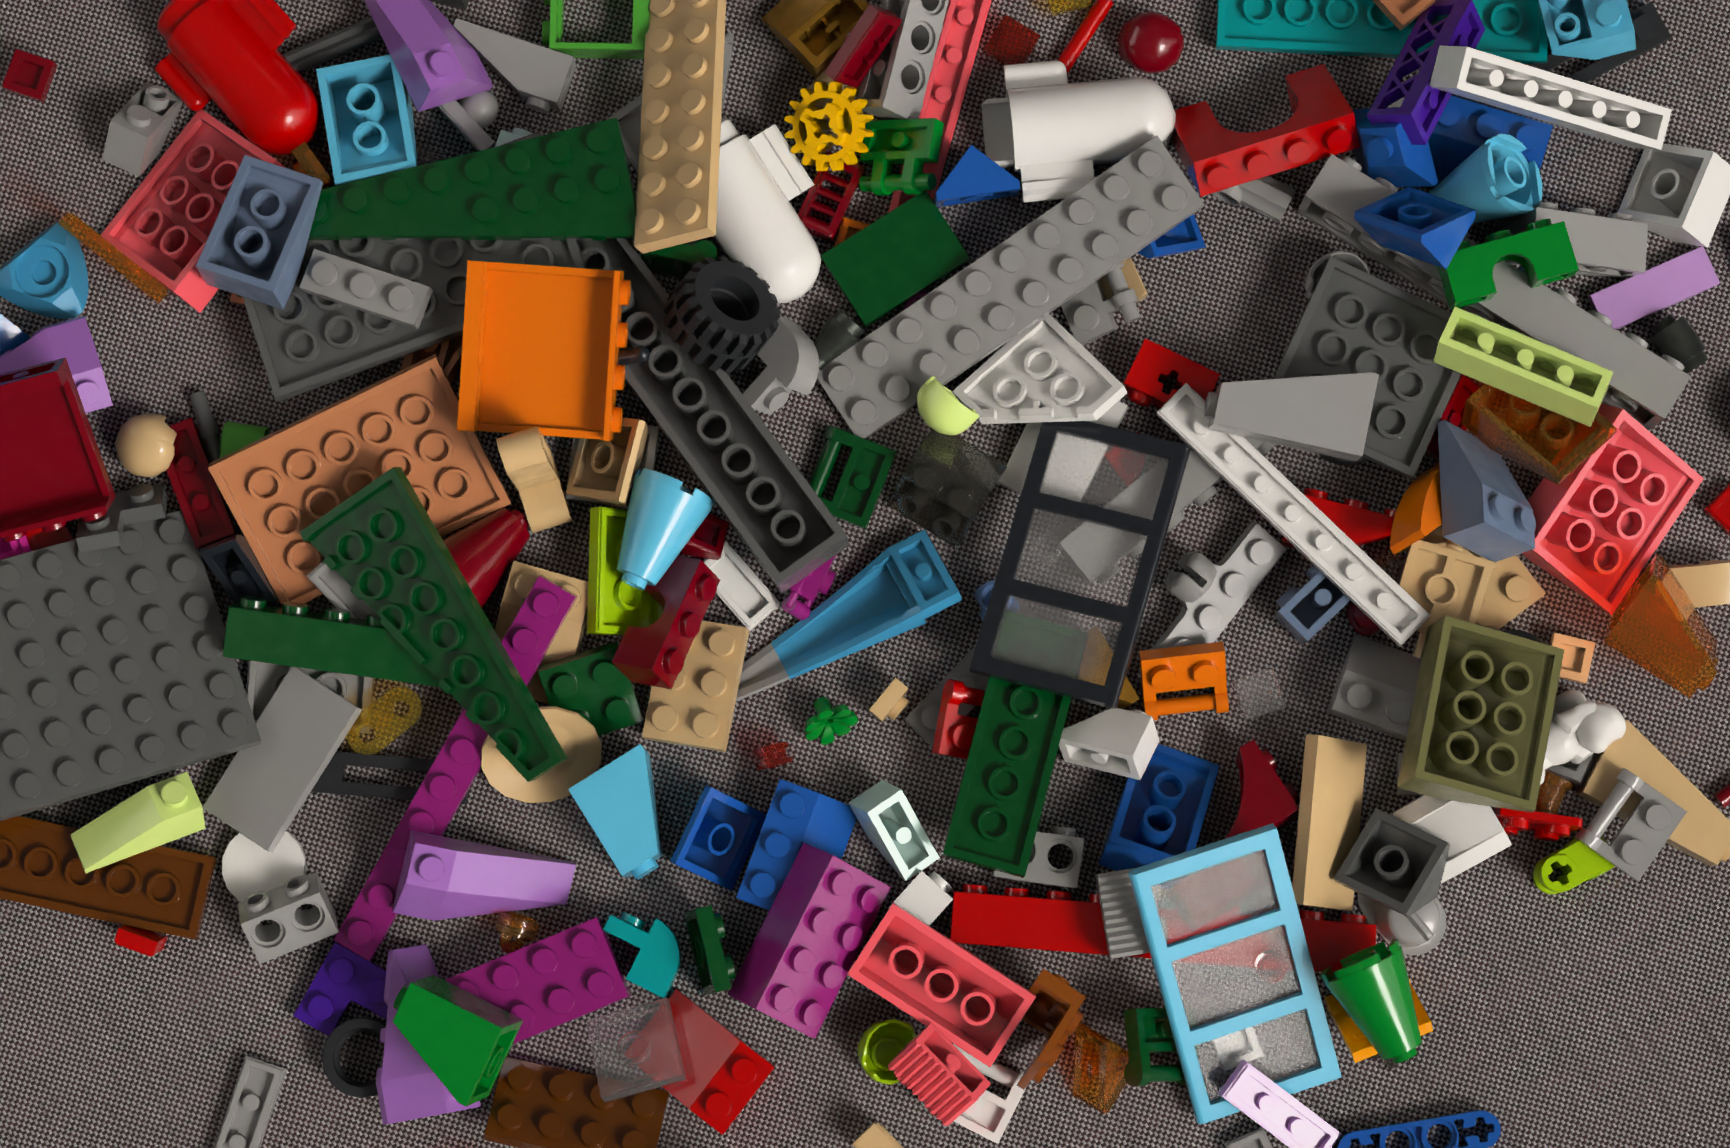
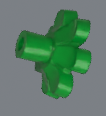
M821 697L814 702L817 715L808 718L805 722V736L807 740H815L820 736L822 745L831 744L834 741V733L839 736L846 735L851 730L850 726L857 724L858 717L854 711L849 710L848 706L838 705L833 708L828 697Z

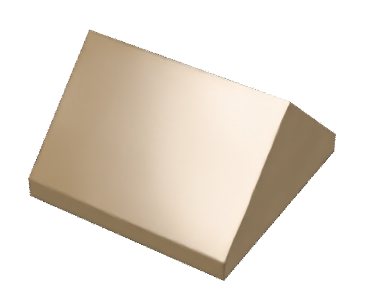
M622 417L621 432H614L613 440L603 441L600 439L580 438L565 494L628 510L634 476L640 467L649 432L646 422L640 419Z

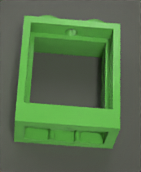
M543 0L544 5H550V20H543L542 43L543 45H549V49L573 56L574 58L644 59L645 35L649 30L650 0H633L632 43L563 42L564 0Z

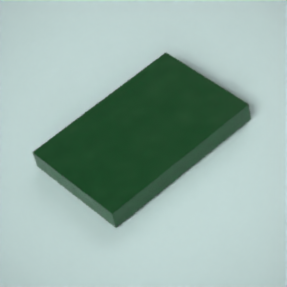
M926 190L821 255L823 263L865 327L970 262V257Z

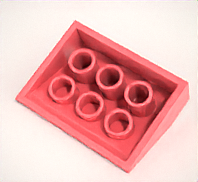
M204 110L197 111L99 238L178 298L201 313L219 288L206 284L196 264L244 155L281 167L284 166Z
M1601 403L1591 427L1580 423L1529 498L1528 502L1533 509V515L1536 520V529L1534 531L1535 549L1522 554L1588 601L1612 615L1704 478L1623 408Z

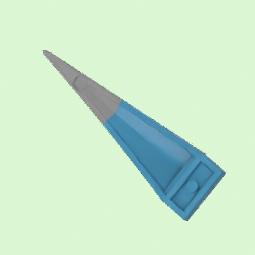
M925 529L887 548L832 596L811 611L807 619L800 620L769 645L745 661L742 667L736 701L926 624V618L962 601L956 585Z

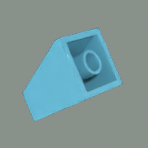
M639 744L568 789L620 874L626 878L633 875L637 880L656 870L659 865L655 860L663 856L651 759L646 748Z

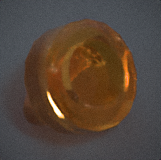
M514 912L499 913L495 929L501 932L499 944L502 951L511 953L521 949L526 940H535L539 927L537 921ZM511 936L516 937V939L512 943H510Z

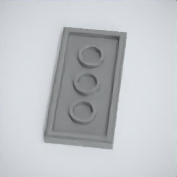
M291 666L256 722L261 744L239 750L202 808L266 851L273 852L362 709L299 668Z

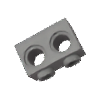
M1051 826L1050 833L1037 831L1025 877L1021 878L993 870V877L1076 890L1078 887L1084 838L1075 837L1076 829ZM1063 845L1069 849L1072 858L1068 867L1057 869L1049 863L1048 852L1052 846Z
M317 872L308 876L293 877L283 886L268 892H256L248 896L245 901L238 903L240 925L259 964L339 933L336 912ZM304 904L315 905L314 907L307 910H302L298 908ZM264 920L275 921L273 924L266 926L259 924Z

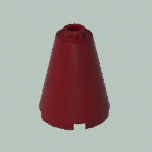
M501 508L443 540L481 608L530 539L527 531L530 528L529 522L515 508L511 511Z

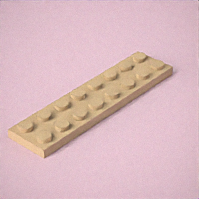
M650 0L649 30L645 35L636 200L637 216L635 218L634 247L642 254L716 235L726 0Z

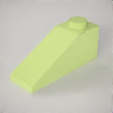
M185 772L145 787L72 833L71 839L84 871L88 873L206 829L203 808L189 774Z

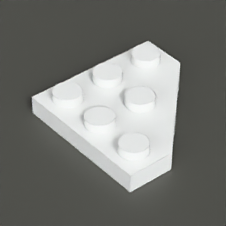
M1047 314L1008 341L952 391L959 402L967 408L975 410L979 415L977 420L981 424L1097 421L1127 394L1124 385L1050 314Z

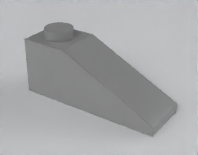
M456 18L453 26L471 44L478 56L521 99L526 100L525 105L542 113H549L550 109L561 112L577 67L573 56Z

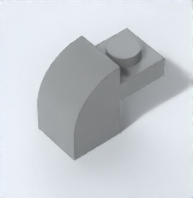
M782 316L777 320L779 323L777 330L757 354L767 367L742 394L753 409L772 415L775 410L780 409L787 402L789 394L793 390L808 395L816 383L819 372V356L814 343L796 322Z

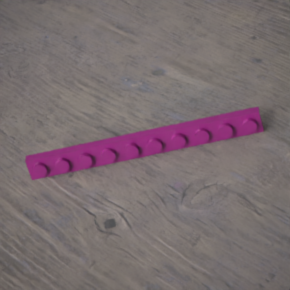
M543 575L537 578L501 642L526 686H528L578 597ZM463 709L339 929V933L334 938V941L368 961L374 958L398 915L393 913L392 909L411 830L443 836L481 769V750L488 734L478 723L474 724L465 715L467 712L465 709Z

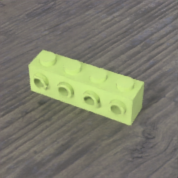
M1454 307L1440 337L1434 358V363L1591 427L1613 375V371L1593 362L1576 357L1554 346L1537 341L1515 330L1508 329L1457 307Z

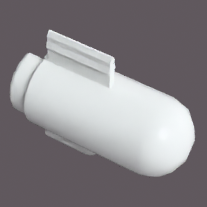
M1056 60L1004 65L1007 97L986 99L982 104L986 156L1002 168L1013 167L1014 172H1020L1023 202L1066 199L1095 178L1093 165L1118 163L1155 136H1158L1166 147L1175 131L1176 114L1168 93L1155 81L1132 77L1068 83L1065 65Z
M721 118L716 235L713 238L730 262L733 263L737 260L743 263L746 269L750 270L752 268L758 273L757 277L761 281L765 280L770 286L768 290L770 293L775 294L778 301L777 304L788 303L801 298L813 287L820 270L821 257L816 242L789 201L814 186V183L796 155L791 153L789 144L776 124L749 139L746 134L740 136L731 120Z

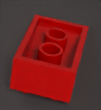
M678 989L672 993L625 1054V1057L721 1135L727 1131L776 1067Z

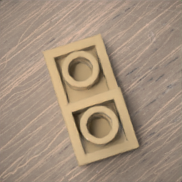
M1730 559L1701 561L1699 564L1656 566L1654 569L1657 610L1730 604Z

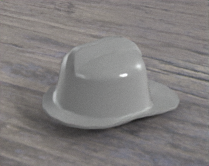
M1357 893L1358 905L1370 924L1377 925L1376 931L1387 944L1390 945L1392 939H1398L1403 954L1410 956L1425 954L1434 949L1442 940L1447 926L1446 913L1437 898L1407 917Z

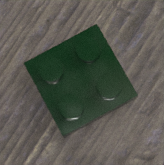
M617 641L538 666L537 668L550 707L556 706L578 713L594 726L598 736L644 721L631 681L612 663L619 646Z
M712 905L683 914L703 996L731 989L730 980L735 979V969L730 954H723L720 938L725 937V929L720 913L714 914Z

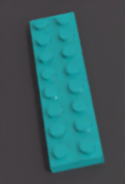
M1217 0L1215 49L1397 58L1419 16L1400 31L1372 0ZM1472 0L1485 27V32L1476 50L1522 64L1530 65L1532 63L1547 62L1548 36L1538 0ZM1436 15L1431 25L1433 26L1447 18L1448 15ZM1432 40L1431 42L1420 47L1416 54H1419L1425 49L1431 47L1434 44L1435 40Z

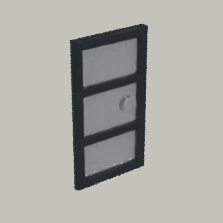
M1089 421L1042 422L969 669L971 673L1097 704L1108 709L1117 708L1191 451L1190 446Z

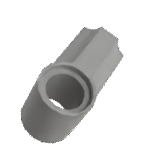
M1266 176L1211 194L1232 205L1238 206L1242 204L1279 223L1296 189L1270 176Z

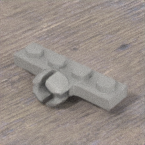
M1251 522L1222 560L1216 564H1213L1199 552H1188L1176 563L1191 578L1182 572L1177 574L1171 569L1165 581L1166 589L1181 602V611L1152 649L1215 642L1287 548L1259 524Z

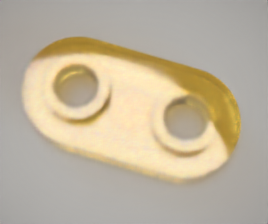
M396 686L387 690L365 707L346 735L351 748L363 755L375 754L413 726L419 720L422 712V704L418 694L409 687ZM397 701H405L409 705V711L403 716H398L393 712V705ZM372 727L376 732L375 738L369 742L363 741L359 736L361 729Z

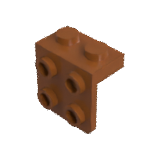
M1044 968L1028 988L1029 991L1037 996L1022 1020L1047 1037L1017 1083V1086L1023 1090L1031 1080L1039 1084L1048 1069L1053 1066L1063 1051V1044L1067 1038L1073 1034L1084 1017V1014L1079 1012L1078 1009L1086 996L1072 988L1065 978L1058 974L1050 973Z

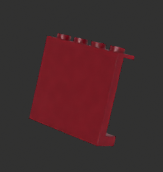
M66 357L0 374V538H2L3 542L20 539L27 534V531L42 528L43 532H50L65 526L67 521L82 518V521L89 522L106 515V511H108L116 496Z

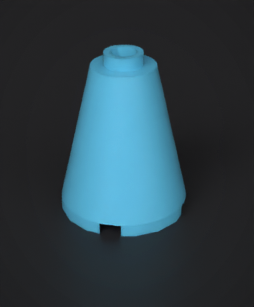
M1500 133L1485 141L1428 193L1475 209L1476 215L1472 224L1527 214L1534 209V205L1540 203L1543 184L1535 160L1528 163L1521 153L1527 149L1523 143L1511 135Z
M643 468L642 471L637 469L633 480L617 570L623 574L621 581L640 590H644L646 585L656 586L710 513L715 501L696 488L691 495V491L682 486L683 482L676 478Z

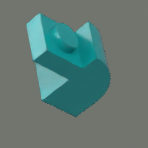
M624 911L620 918L610 915L603 930L640 948L626 980L662 998H666L681 965V948L675 933L666 923L657 918L648 933L642 930L646 922Z

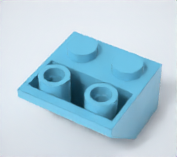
M1538 0L1552 55L1597 60L1636 49L1635 30L1626 0Z

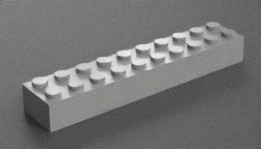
M1331 154L1306 193L1297 212L1448 305L1437 266L1380 246L1354 219L1356 210L1396 193L1398 189L1383 178L1376 177L1373 180L1360 172L1362 166L1350 157L1341 155L1338 158ZM1467 232L1462 242L1469 241L1471 247L1478 245L1468 238L1469 233ZM1506 261L1495 264L1493 268V280L1497 293L1490 300L1460 308L1613 371L1602 402L1607 405L1623 408L1647 430L1652 429L1666 418L1691 378L1690 375L1683 372L1685 367L1678 360L1665 354L1659 357L1647 349L1649 345L1645 340L1633 333L1627 332L1626 335L1611 327L1613 322L1602 313L1591 310L1588 313L1575 305L1577 300L1568 292L1560 288L1551 290L1545 285L1531 288L1526 271L1521 266L1517 269Z

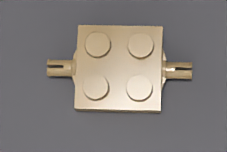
M1418 540L1409 546L1398 585L1431 615L1417 629V632H1420L1414 654L1412 655L1413 657L1421 658L1427 628L1446 615L1470 623H1477L1494 561L1474 556L1468 550L1450 540H1447V543L1436 544Z

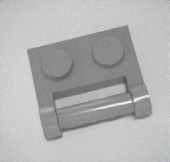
M1623 768L1616 777L1619 782L1587 828L1582 827L1575 838L1628 876L1639 881L1687 811L1652 788L1638 776ZM1634 791L1642 798L1608 845L1600 837Z

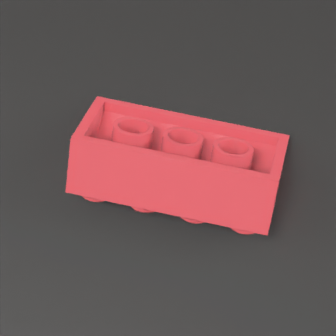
M894 902L847 974L922 1024L928 1026L932 1022L950 1042L988 1067L992 1066L1037 996Z

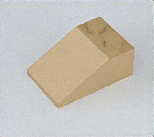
M513 561L495 627V632L500 641L502 642L537 578L543 575L578 597L539 666L578 654L587 627L588 582ZM537 669L527 688L534 700L549 704Z

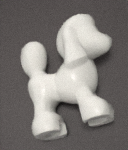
M1577 690L1564 691L1557 695L1540 785L1544 782L1545 770L1549 767L1565 764L1569 761L1574 764H1580L1593 753L1604 752L1613 741L1621 739L1626 732V721L1619 710L1607 703L1587 701L1585 695Z

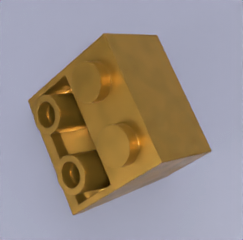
M781 0L761 18V21L816 79L827 69L843 45L846 35L855 27L869 4L865 0Z

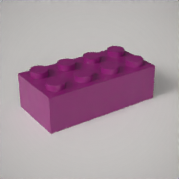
M803 843L727 995L815 1039L891 887L836 856Z
M598 917L445 980L523 1019L512 1045L632 996L607 933L603 930L604 926L601 918Z

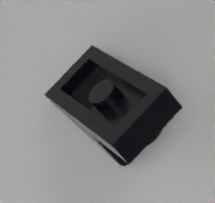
M234 535L201 548L200 555L233 602H241L242 596H251L266 599V606L278 603L279 599L245 536Z

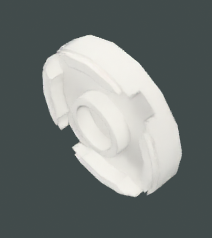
M288 831L284 833L273 852L266 851L241 833H238L229 842L222 857V876L227 889L238 901L243 902L248 896L256 892H268L283 886L293 877L306 876L305 853L300 842Z

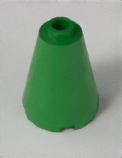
M1392 939L1388 947L1389 949H1387L1384 942L1375 944L1340 960L1343 968L1335 971L1334 974L1329 966L1320 975L1324 984L1383 1060L1392 1058L1394 1064H1397L1417 1054L1415 1047L1420 1045L1422 1040L1403 950L1398 939Z

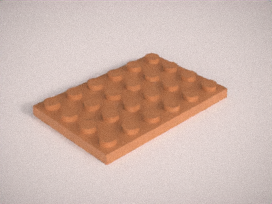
M436 354L208 464L212 477L282 606L284 602L304 604L323 595L307 575L325 558L309 541L305 542L299 532L393 467L402 468L441 537L511 504V500L476 431H457L459 398Z

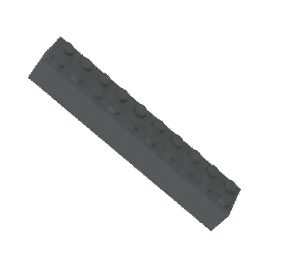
M576 238L586 269L624 271V280L631 281L629 306L622 305L621 322L628 323L626 348L645 346L650 352V357L645 362L626 365L625 382L708 495L715 501L716 506L781 594L848 547L850 544L847 534L728 374L721 368L713 371L709 370L706 364H696L692 361L693 358L689 354L684 355L679 350L680 345L677 342H672L668 335L671 329L665 327L664 318L666 314L663 312L669 295L626 238H606V241H593L592 238Z

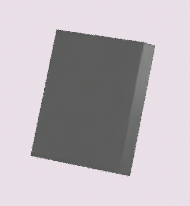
M1376 808L1335 875L1334 880L1363 896L1409 917L1437 898L1450 844Z

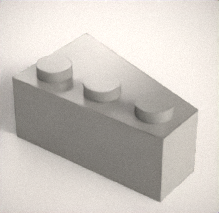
M1540 202L1534 205V209L1527 214L1502 218L1497 222V232L1510 230L1512 236L1526 232V225L1539 220L1550 218L1552 224L1565 221L1579 268L1574 275L1628 278L1646 272L1648 223L1632 221L1633 216L1630 214L1612 213L1608 214L1607 217L1595 216L1596 210L1591 208H1572L1568 212L1558 210V204ZM1506 261L1507 263L1511 264L1512 266L1517 264V263L1512 262V261Z

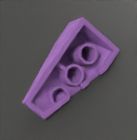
M364 0L418 112L484 92L493 87L476 50L430 0Z
M85 316L45 326L32 334V338L14 350L10 349L0 356V374L66 357L85 413L113 406Z
M411 830L392 912L435 921L566 905L576 863Z

